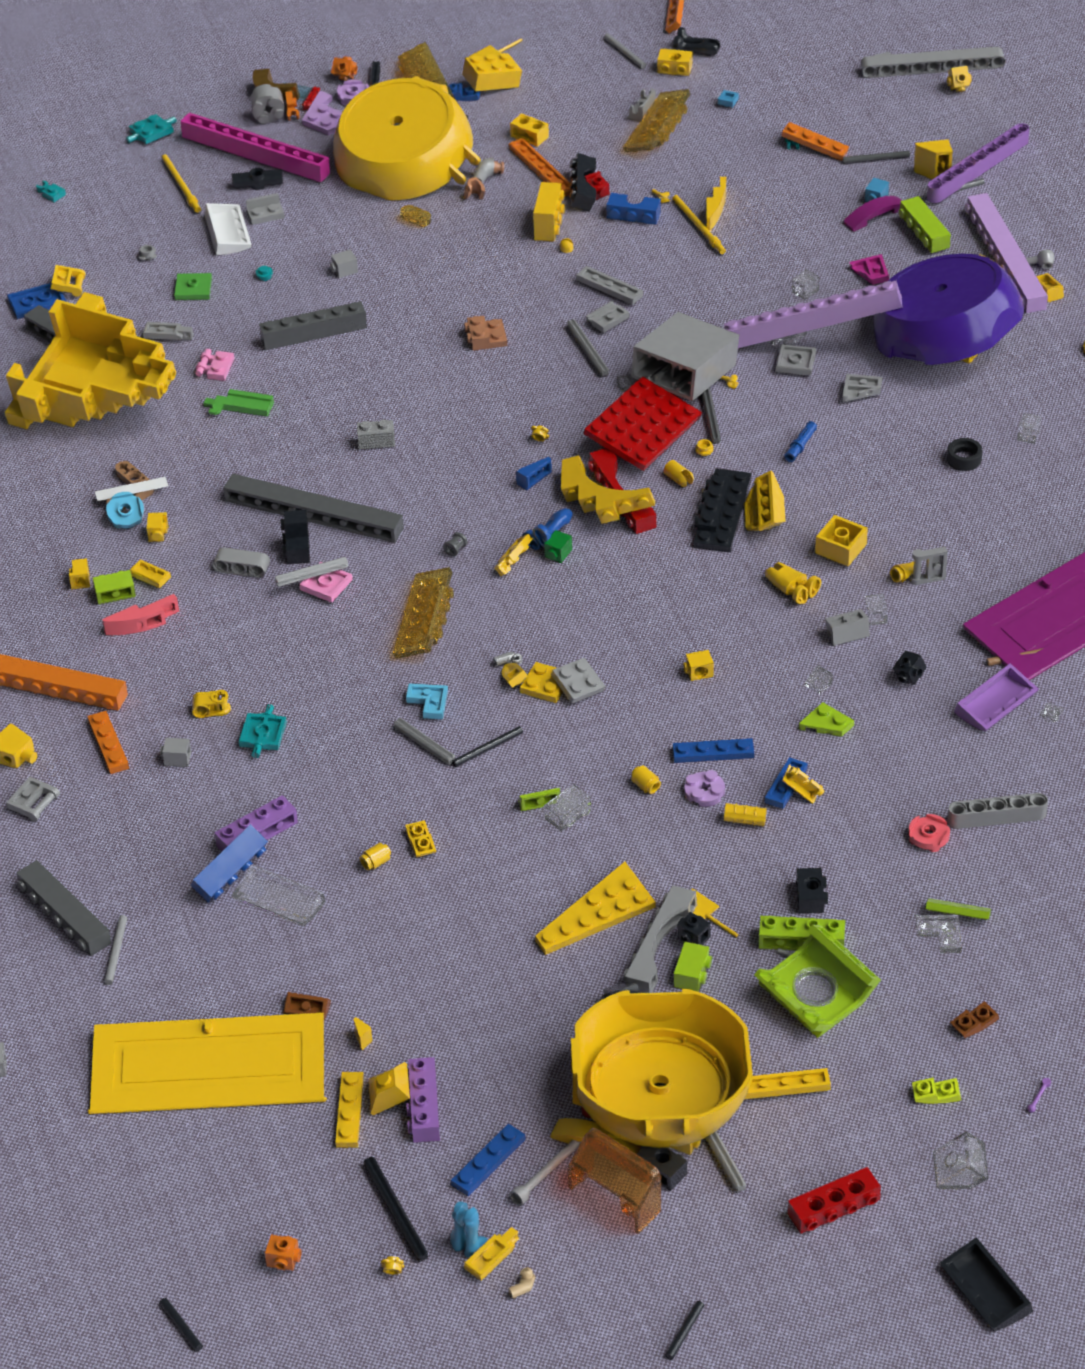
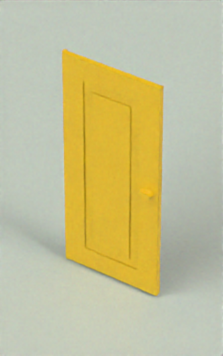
M324 1013L94 1025L91 1098L88 1114L327 1101V1098L324 1096Z

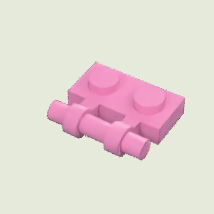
M206 349L200 356L201 361L196 365L195 374L199 377L202 374H207L208 379L225 381L234 361V353L217 351L215 355H211L212 351Z

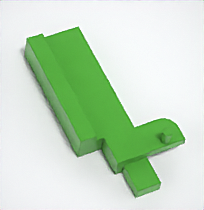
M230 389L227 397L217 395L215 399L206 398L203 405L210 408L209 414L218 415L222 410L268 417L274 405V399L272 395Z

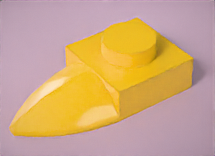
M516 663L505 664L502 668V676L512 688L520 685L528 676Z

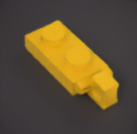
M529 534L516 539L498 560V564L494 569L500 576L508 573L511 570L510 565L516 563L519 560V555L529 548L528 544L533 539Z
M510 1227L503 1235L494 1234L464 1263V1269L482 1281L515 1248L514 1244L519 1240L518 1231Z

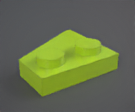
M824 702L799 723L800 730L805 731L806 727L817 729V733H829L840 737L854 726L853 719Z

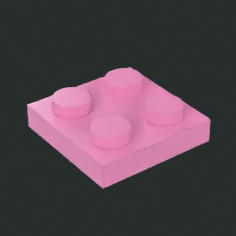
M337 570L305 579L299 585L301 591L332 603L353 578L352 574L343 570Z

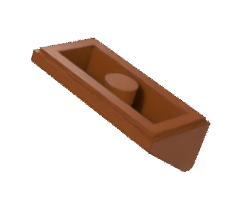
M287 992L283 1013H324L325 1020L331 1000L329 998Z

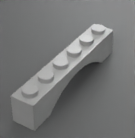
M672 885L669 893L664 895L661 908L657 909L654 922L649 924L647 935L641 939L639 950L637 953H634L631 966L625 970L623 976L625 982L638 984L640 993L653 992L658 982L657 966L654 961L657 948L663 938L677 927L682 917H685L689 912H694L697 906L696 891Z

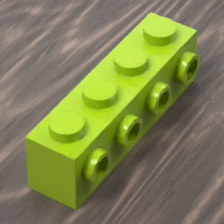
M919 196L900 201V209L898 211L900 218L907 223V226L913 230L916 237L923 242L924 247H927L931 253L950 248V232Z
M760 916L759 949L778 950L780 948L782 950L797 951L810 936L808 929L812 924L821 925L844 946L845 920Z

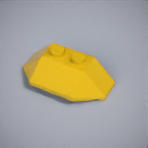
M770 470L755 478L754 486L751 488L744 503L745 525L748 531L770 530L786 522L784 495L774 473Z

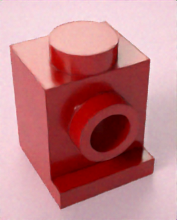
M600 171L585 176L586 182L596 188V200L610 195V184L601 176Z

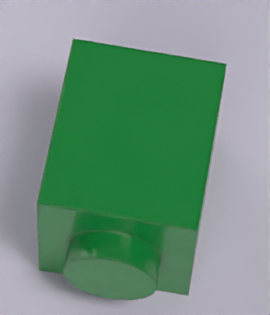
M555 530L551 538L544 543L545 558L562 563L573 550L572 536Z

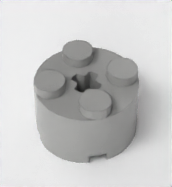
M264 84L253 90L252 95H250L252 114L261 124L274 122L283 117L284 103L279 88Z

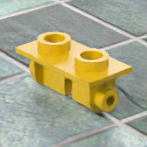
M788 765L782 781L810 803L814 804L817 795L821 796L824 793L823 786L816 783L813 779L808 780L809 776L803 773L799 767L795 768Z

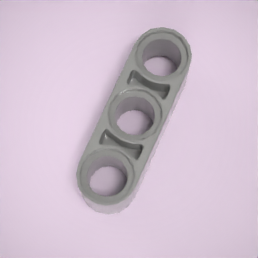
M220 548L212 566L220 573L261 578L267 571L270 558L268 555L260 552Z

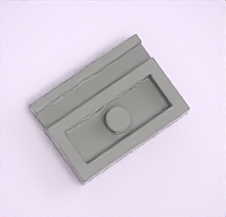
M610 301L587 315L586 321L591 322L592 326L605 333L628 319L629 311L618 304L615 305L614 301Z

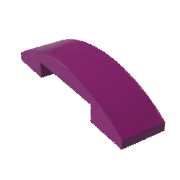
M883 196L873 199L854 210L846 217L843 224L855 232L866 227L867 220L888 211H892L894 214L897 213L900 209V201L903 200L897 196Z

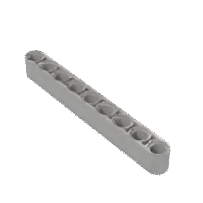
M1000 47L867 56L862 58L860 65L864 77L875 78L941 73L961 66H967L968 70L1001 68L1006 61L1003 50Z

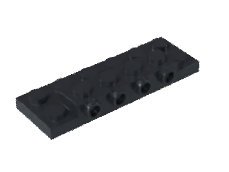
M715 468L711 479L706 480L705 490L707 492L703 491L702 502L704 503L699 504L698 515L700 516L695 517L694 527H697V533L694 539V548L731 553L752 479V473Z

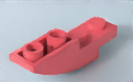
M172 594L142 608L135 604L102 619L105 635L139 633L166 624V617L179 612L177 597Z

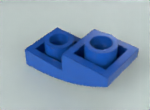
M462 83L446 85L448 93L455 100L475 101L480 98L481 91H475L472 86L464 88Z

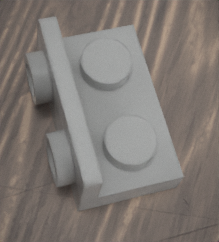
M278 193L246 200L247 214L252 225L285 218Z

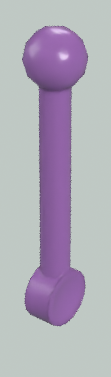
M1049 1078L1042 1080V1087L1032 1104L1027 1106L1029 1112L1032 1113L1036 1110L1035 1106L1046 1087H1050L1051 1080Z

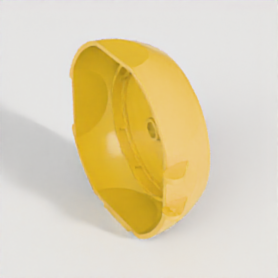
M418 76L383 81L361 91L347 104L335 128L333 157L336 170L342 181L349 187L386 200H405L428 194L447 184L451 178L458 184L463 185L466 182V177L458 170L463 161L468 159L475 166L480 163V158L472 151L473 134L469 121L460 105L448 93L447 86L421 79Z
M682 989V992L630 993L629 990H625L608 996L590 1007L575 1024V1038H571L573 1103L582 1106L590 1117L607 1132L636 1145L667 1148L697 1142L713 1134L728 1122L739 1109L748 1093L753 1076L748 1028L742 1019L725 1004L713 997L690 989ZM656 1083H664V1084H666V1086L658 1087V1086H655L654 1084H656Z

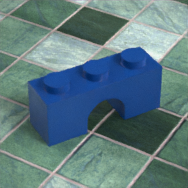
M611 193L606 205L607 218L656 225L661 214V199L644 197L642 202L631 204L628 202L627 194Z

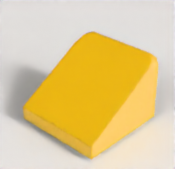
M355 1017L353 1019L354 1030L359 1046L363 1050L373 1041L372 1030L369 1025Z

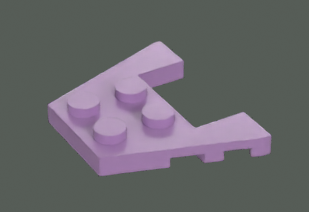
M319 91L302 119L304 126L328 136L335 133V128L342 112L328 107V104L333 101L332 95Z

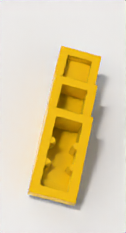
M720 177V187H713V197H706V218L709 231L718 222L726 201L727 177Z

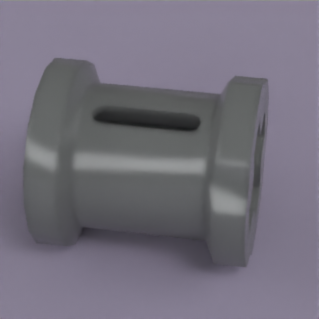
M455 532L452 535V539L444 543V551L450 556H456L459 553V549L467 545V538L462 533Z

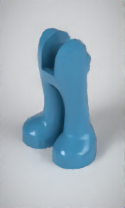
M459 1201L454 1206V1211L452 1212L454 1229L450 1234V1243L455 1251L460 1252L465 1248L464 1255L470 1258L488 1239L484 1236H478L479 1214L477 1209L472 1207L469 1210L467 1203Z

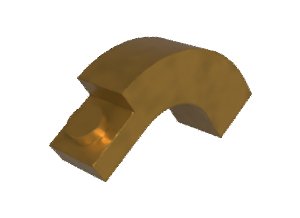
M256 69L253 71L252 79L255 88L260 85L269 84L271 87L279 88L283 101H286L285 92L292 91L293 98L299 100L300 94L297 83L276 84L273 83L270 69Z

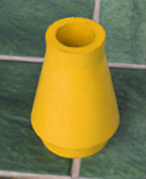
M914 561L894 565L890 570L891 579L899 583L908 579L913 574Z

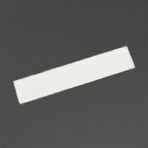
M166 477L95 491L97 501L110 499L119 492L134 494L167 487L168 483Z

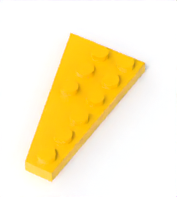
M623 862L535 935V941L543 953L547 955L656 908V902L628 864Z

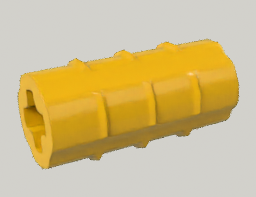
M726 803L724 821L765 826L767 808Z

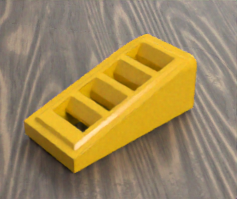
M1049 273L1036 276L1048 296V302L1064 297L1063 285Z

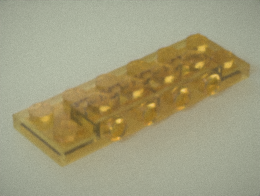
M426 41L397 56L401 63L398 66L404 78L418 76L421 79L440 85L444 84L447 86L448 93L455 99Z
M689 89L660 92L624 144L623 149L625 153H635L643 150L651 151L668 141L670 133L675 131L676 124L681 122V117L688 111L685 103L691 95Z
M450 567L415 574L393 650V655L396 659L431 652L432 645L438 644V640L443 637L442 626L447 623L445 615L446 612L450 611V599L454 598V591L449 586L453 573Z

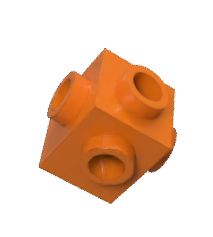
M334 57L331 74L338 76L340 80L348 81V78L354 79V75L357 74L358 70L357 63L352 61L351 57Z
M271 1234L265 1251L267 1267L293 1271L296 1262H300L302 1249H299L298 1239Z

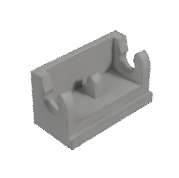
M642 89L639 101L635 106L631 105L629 108L628 119L644 122L655 106V89L650 90L649 96L645 94V89Z
M862 609L825 618L827 636L831 637L833 646L870 636L869 618Z

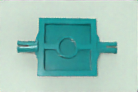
M157 114L150 115L148 118L137 121L129 126V132L133 135L126 137V141L131 143L135 140H140L145 144L153 142L173 133L174 128L172 124L177 123V120L174 116L164 120Z
M269 704L266 705L264 713H247L239 739V746L253 748L251 755L254 758L260 757L262 749L279 750L287 719L285 716L272 714L274 710L272 704H270V707Z

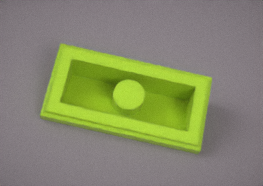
M560 788L520 795L518 798L520 810L526 811L561 804Z

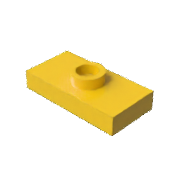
M141 559L130 569L132 577L157 588H161L171 578L170 572Z

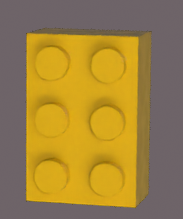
M507 53L465 57L462 75L475 91L517 88L520 85L522 74L521 68Z
M541 182L533 212L534 240L555 242L556 235H559L562 214L565 211V204H562L564 190H561V183Z

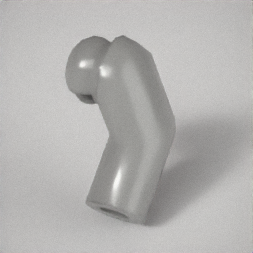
M508 652L493 657V662L495 666L508 663L521 665L523 658L518 653Z

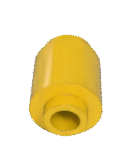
M644 765L637 766L631 773V781L645 793L654 794L661 786L659 777Z
M379 842L365 850L359 859L367 871L370 869L374 870L390 860L391 851L386 844L383 845Z

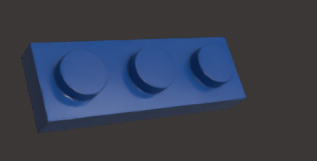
M789 757L765 796V803L784 809L795 791L782 781L788 765L795 768L799 767L805 773L808 769V763Z

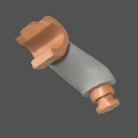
M494 158L482 160L478 164L473 177L467 181L464 199L474 193L479 195V199H483L485 193L484 181L489 176H493V173L497 174L500 172V174H503L504 162L498 163V161H494Z

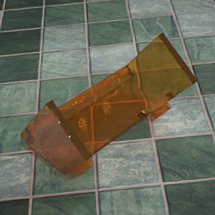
M591 1128L584 1135L568 1165V1188L572 1190L589 1177L620 1198L622 1212L635 1219V1233L639 1234L661 1212V1175L655 1166L600 1130Z

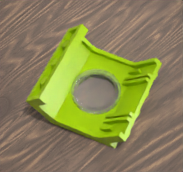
M812 924L808 929L810 936L796 952L771 970L758 969L754 976L759 980L758 984L819 1038L863 1005L881 979L821 925Z

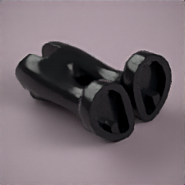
M684 27L678 28L677 36H675L673 42V50L704 53L708 56L716 55L721 46L720 41L714 38L688 36Z

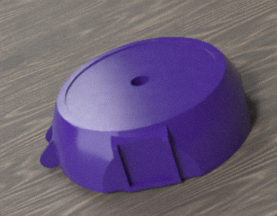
M976 254L942 255L915 263L901 270L889 280L891 282L897 281L902 296V308L874 314L873 332L877 348L888 358L895 356L924 362L925 365L950 363L972 357L992 348L1021 321L1024 306L1021 295L1011 277L993 260Z

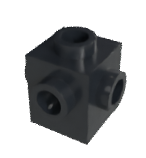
M905 650L895 663L893 670L900 682L915 685L927 666L921 655Z
M692 912L682 917L677 924L678 939L683 943L689 942L703 945L711 937V923Z

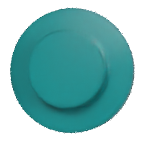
M264 265L256 270V276L259 280L268 281L272 278L273 269Z

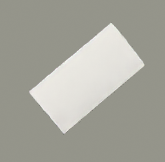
M206 203L204 215L216 255L237 253L250 248L251 241L240 205Z

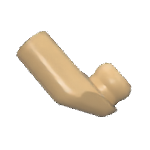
M523 1268L520 1271L522 1277L519 1284L508 1288L512 1299L532 1290L535 1274L531 1268Z

